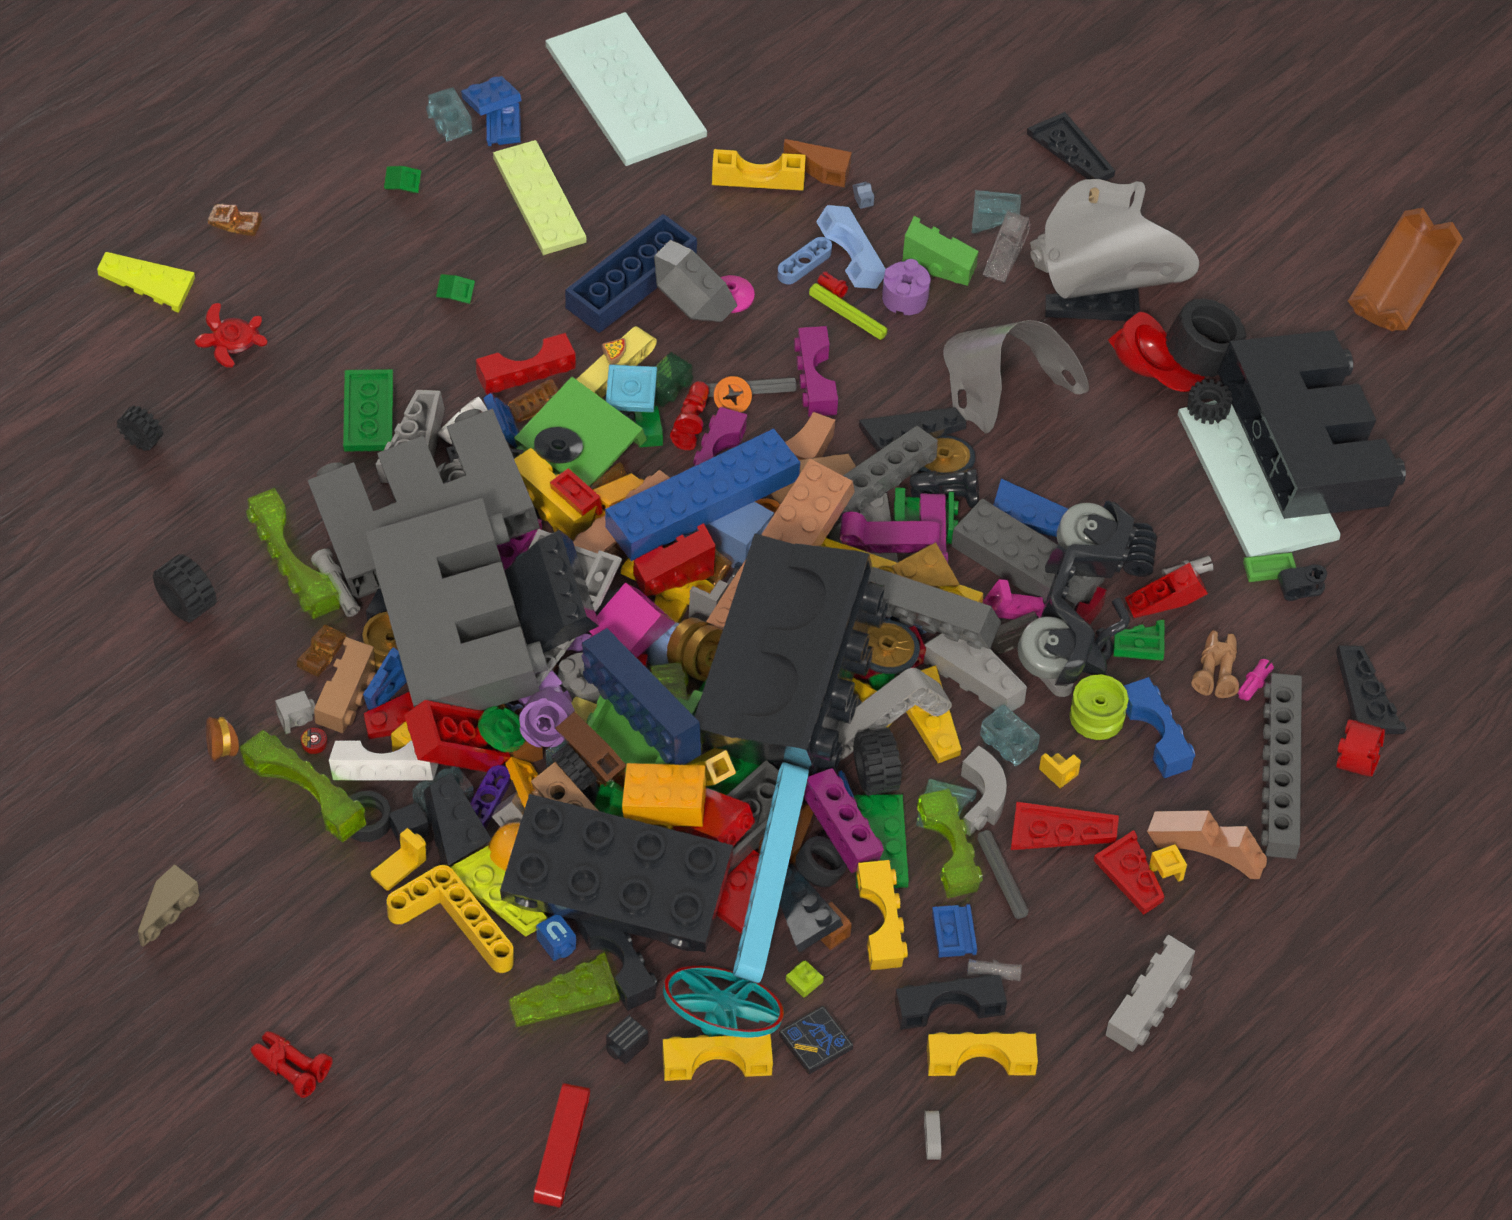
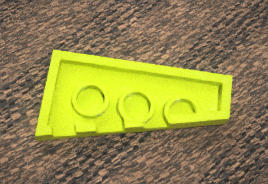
M105 252L97 268L99 276L123 287L127 285L133 288L135 293L140 295L146 294L152 297L154 302L161 305L165 303L178 313L195 280L194 272Z
M488 846L450 867L473 896L525 937L536 931L537 924L548 919L543 912L524 910L509 902L501 901L500 888L506 871L499 868L491 860L490 848L488 849Z

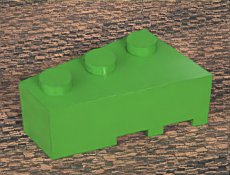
M914 216L905 234L902 262L914 259L930 275L968 286L977 266L978 250L954 237L951 240L939 234L940 230L933 226L930 229L919 223L920 219Z

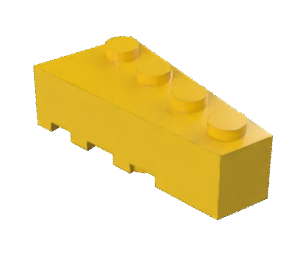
M532 448L514 459L533 506L538 510L539 516L544 521L549 522L554 532L561 530L571 540H575L579 533L585 532L591 527L596 507L582 516L552 490L550 481L560 474L555 475L552 466L546 460L542 459Z

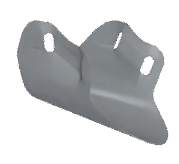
M1101 179L1080 181L1071 186L1060 198L1045 225V253L1048 271L1056 292L1062 298L1183 282L1198 272L1199 259L1195 251L1180 237L1152 223L1141 215L1140 209L1146 189L1145 185L1139 181L1131 184H1116ZM1096 187L1099 189L1097 203H1090L1088 199L1090 189ZM1135 191L1133 204L1129 207L1131 195ZM1053 248H1059L1062 251V257L1057 262L1051 261L1048 257L1049 251ZM1058 251L1053 252V259H1056L1058 257Z
M1028 320L972 330L953 336L945 344L943 354L950 373L953 408L956 407L965 420L974 422L984 434L992 430L997 418L1001 395V346L1006 334L1022 340L1031 348L1042 369L1055 384L1061 385L1075 394L1088 392V380L1077 356L1060 335L1047 324ZM1063 370H1068L1076 380L1074 386L1069 385L1061 373ZM960 389L966 391L967 406L964 409L958 405V391Z

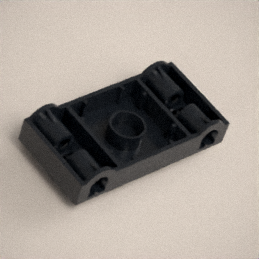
M529 794L500 888L501 901L509 902L518 908L528 911L548 912L658 940L680 950L706 953L732 861L733 845Z

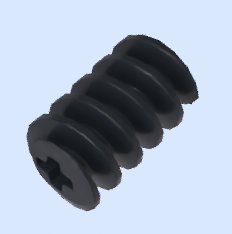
M1134 523L1133 527L1137 529L1132 542L1130 541L1128 547L1130 550L1125 563L1123 562V569L1129 575L1147 577L1154 570L1157 535L1149 524Z

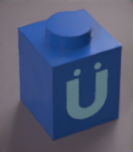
M555 914L536 925L537 940L553 961L561 957H568L576 949V935L562 916Z

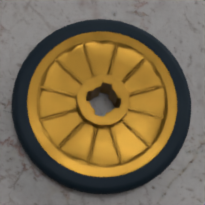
M946 435L935 438L938 440L937 457L932 463L926 464L919 471L921 473L937 471V474L943 475L971 469L975 463V452L966 441L960 438Z
M884 620L881 628L869 626V646L874 647L869 667L871 670L883 674H896L909 669L915 664L919 657L920 645L916 635L907 626L893 620Z

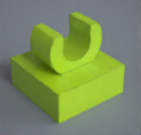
M806 960L802 961L786 975V981L803 997H806L822 984L824 978Z

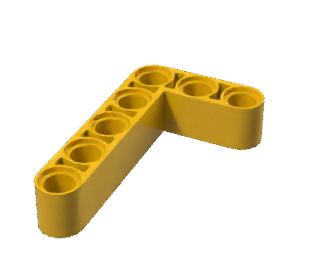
M436 866L388 895L387 914L392 923L404 924L441 903L494 971L505 973L512 969L514 965L512 943L449 866ZM474 917L477 919L469 920L468 918ZM484 936H490L491 938L485 939V938H482V937H484Z

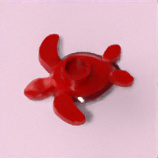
M215 303L209 308L205 318L212 333L199 335L195 339V344L199 348L213 346L215 348V359L223 366L231 368L234 367L235 363L229 354L244 352L254 344L262 347L267 345L266 338L260 335L257 329L261 326L262 317L255 316L250 322L239 318H227L220 321L221 304Z

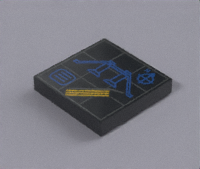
M824 1006L779 1030L780 1038L808 1075L853 1050L852 1042Z

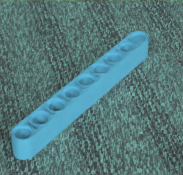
M787 762L781 764L778 772L733 969V976L760 983L765 970L809 773L808 769Z

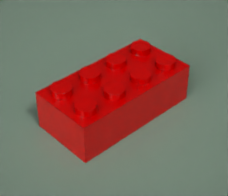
M424 700L404 715L414 746V752L420 761L488 772L491 767L502 765L511 757L509 752L495 749L481 736L478 728V719L484 711Z

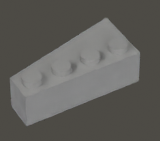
M416 390L404 412L405 417L401 424L398 423L394 430V437L391 442L387 443L384 450L424 436L434 460L439 437L437 433L441 428L445 410L440 391ZM378 459L376 468L380 483H388Z
M943 633L924 644L926 653L923 663L928 667L936 665L939 674L945 678H952L965 691H972L979 696V700L1002 715L1006 716L1024 704L1027 686L991 649L984 647L976 649L969 646L967 641L959 639L958 642L946 638Z
M1170 935L1163 941L1162 954L1155 953L1150 960L1151 964L1145 973L1146 977L1140 975L1131 991L1133 996L1127 994L1108 1022L1106 1036L1131 1052L1134 1051L1138 1044L1142 1046L1146 1042L1150 1034V1028L1159 1025L1164 1016L1162 1012L1166 1007L1171 1008L1178 998V991L1180 989L1185 990L1192 979L1190 970L1195 950Z

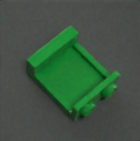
M895 488L894 521H919L920 498L905 497V488ZM949 491L948 499H945L946 544H952L953 530L958 525V520H954V515H958V501H954V492Z

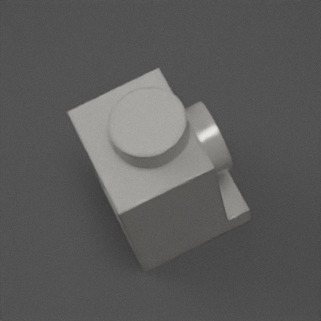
M305 691L275 700L277 716L286 734L291 733L290 728L303 726L313 720L312 714H315V703L313 699L308 700Z

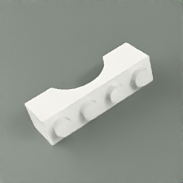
M335 741L329 758L333 780H433L438 767L437 763L418 760L412 741L397 751L384 754L367 751L362 746L361 741Z

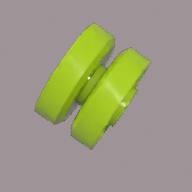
M1102 674L1090 675L1082 679L1075 686L1070 709L1072 726L1084 737L1094 740L1109 739L1117 735L1123 728L1129 701L1127 690L1118 680Z

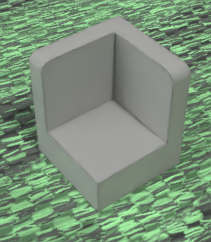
M515 792L496 807L492 817L500 827L511 822L521 823L525 809L518 793Z

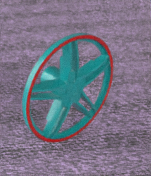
M710 966L683 967L671 972L665 979L663 986V995L668 1005L681 1017L701 1027L702 1032L710 1037L723 1035L744 1038L761 1037L773 1033L782 1023L784 1010L778 998L762 984L733 976V971ZM704 976L723 978L736 983L722 991ZM683 979L690 985L689 989L694 993L672 996L671 988L675 982ZM743 987L737 994H734L737 992L738 989ZM751 991H754L769 1003L772 1010L762 1005L745 1001V999L748 998V994ZM690 1012H706L703 1020ZM736 1016L757 1023L764 1021L771 1024L761 1029H738Z

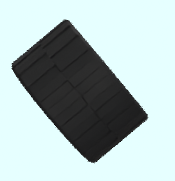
M1204 298L1193 299L1183 306L1168 330L1166 346L1173 359L1184 369L1200 376L1214 377L1218 375L1217 372L1229 342L1246 338L1245 327L1241 323L1240 318L1224 304ZM1200 334L1206 336V337L1209 338L1211 341L1207 340L1206 338H1204V337L1201 336Z

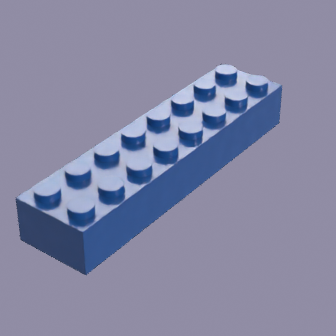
M772 429L605 509V527L630 561H633L661 545L664 546L676 540L682 534L684 536L697 530V526L703 523L707 525L794 483L800 474V461L775 429Z

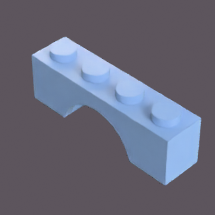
M827 205L816 221L825 238L838 243L850 255L852 261L845 272L854 287L876 289L884 278L886 270L850 208Z

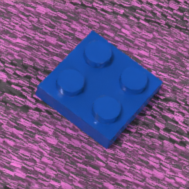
M502 76L492 77L487 82L473 84L461 91L463 100L480 116L521 101L520 93Z

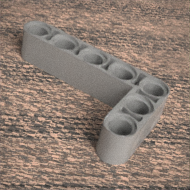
M910 668L857 706L851 724L841 721L838 723V741L843 742L840 760L853 752V743L857 732L885 728L914 705L922 708L932 716H940L950 710L952 703L940 683L919 669Z

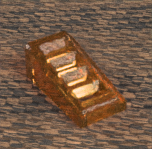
M551 379L509 401L508 406L517 421L520 422L534 417L559 389ZM520 405H523L526 410L522 412Z

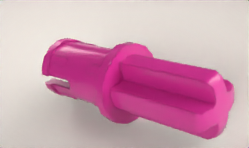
M1261 659L1255 669L1246 675V680L1238 691L1241 700H1250L1257 689L1263 687L1264 680L1274 669L1272 663L1265 668L1269 660Z

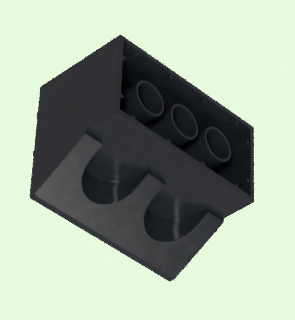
M754 533L695 714V718L700 723V743L704 750L723 749L731 757L759 766L763 762L768 761L777 770L780 769L783 762H787L808 769V777L823 772L824 769L833 768L834 771L837 770L843 751V742L838 741V723L841 721L851 724L859 698L858 694L853 693L855 683L852 682L854 673L866 676L874 651V647L869 646L870 634H868L869 626L882 627L889 604V599L884 598L885 586L877 584L869 553L797 543L792 544Z

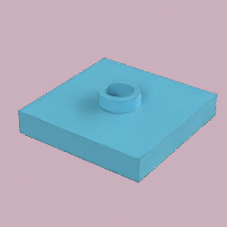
M609 365L606 402L618 411L654 412L657 367Z

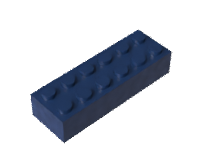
M662 214L565 290V308L598 333L602 332L657 288L654 256L670 240L693 250L697 254V238Z
M608 628L582 642L583 654L581 656L584 662L583 675L585 680L598 689L603 699H608L613 704L615 711L629 721L634 731H639L644 736L646 743L659 752L665 763L685 765L701 755L699 721Z

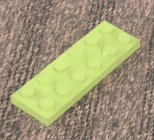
M536 140L493 152V159L543 255L586 243V235Z

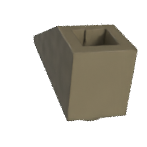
M173 865L154 885L138 930L140 945L143 947L149 941H154L162 929L168 924L174 923L179 914L187 907L194 905L199 897L197 881L176 865Z

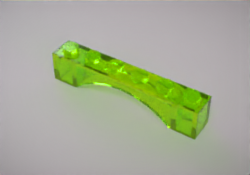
M275 488L248 498L249 509L246 510L247 517L251 523L255 522L260 539L267 542L270 556L272 558L276 557L278 560V568L283 576L287 575L293 594L297 593L299 595V602L303 611H308L312 619L339 609V593L328 575L319 573L304 565L288 548L283 537L286 523L285 504Z
M262 730L240 746L244 764L260 777L285 779L299 784L308 790L321 805L326 830L341 842L347 840L366 825L365 809L359 801L350 799L341 787L337 788L331 784L326 775H320L316 772L308 761H302L293 749H287L283 746L275 735L271 736Z

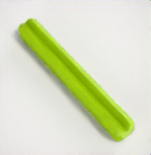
M815 283L809 289L810 296L876 338L882 340L887 335V327L819 284Z

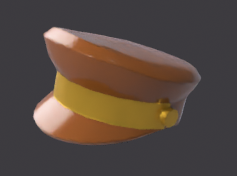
M209 716L206 720V742L211 759L215 762L223 756H235L239 750V741L233 726L224 717L214 718Z

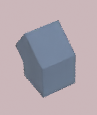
M868 182L854 184V196L859 208L873 206L874 194L871 190V184Z

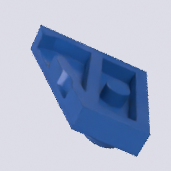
M394 647L386 656L363 694L369 710L386 703L407 682L399 652Z

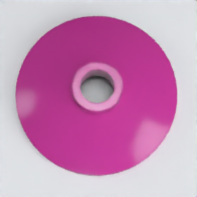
M733 275L720 277L727 284L738 305L731 313L741 312L753 303L754 288L746 279Z

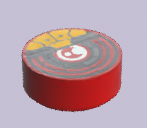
M319 728L307 729L301 736L302 748L310 754H318L324 751L327 746L325 732Z

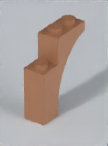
M813 412L801 431L785 443L798 460L820 458L834 436L835 420Z
M1156 811L1147 830L1157 848H1166L1175 844L1180 849L1201 852L1234 866L1250 879H1260L1263 868H1265L1267 863L1266 855L1247 826L1219 827L1210 811Z

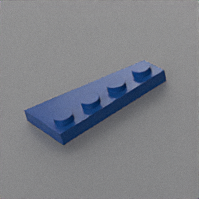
M1003 479L1000 481L994 501L995 507L1037 533L1057 537L1058 525L1064 513L1068 510V508Z

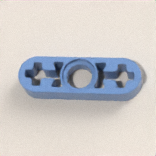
M817 237L781 262L778 266L777 275L779 281L784 284H793L827 260L832 252L831 241L825 237ZM808 258L811 262L804 264L799 259Z

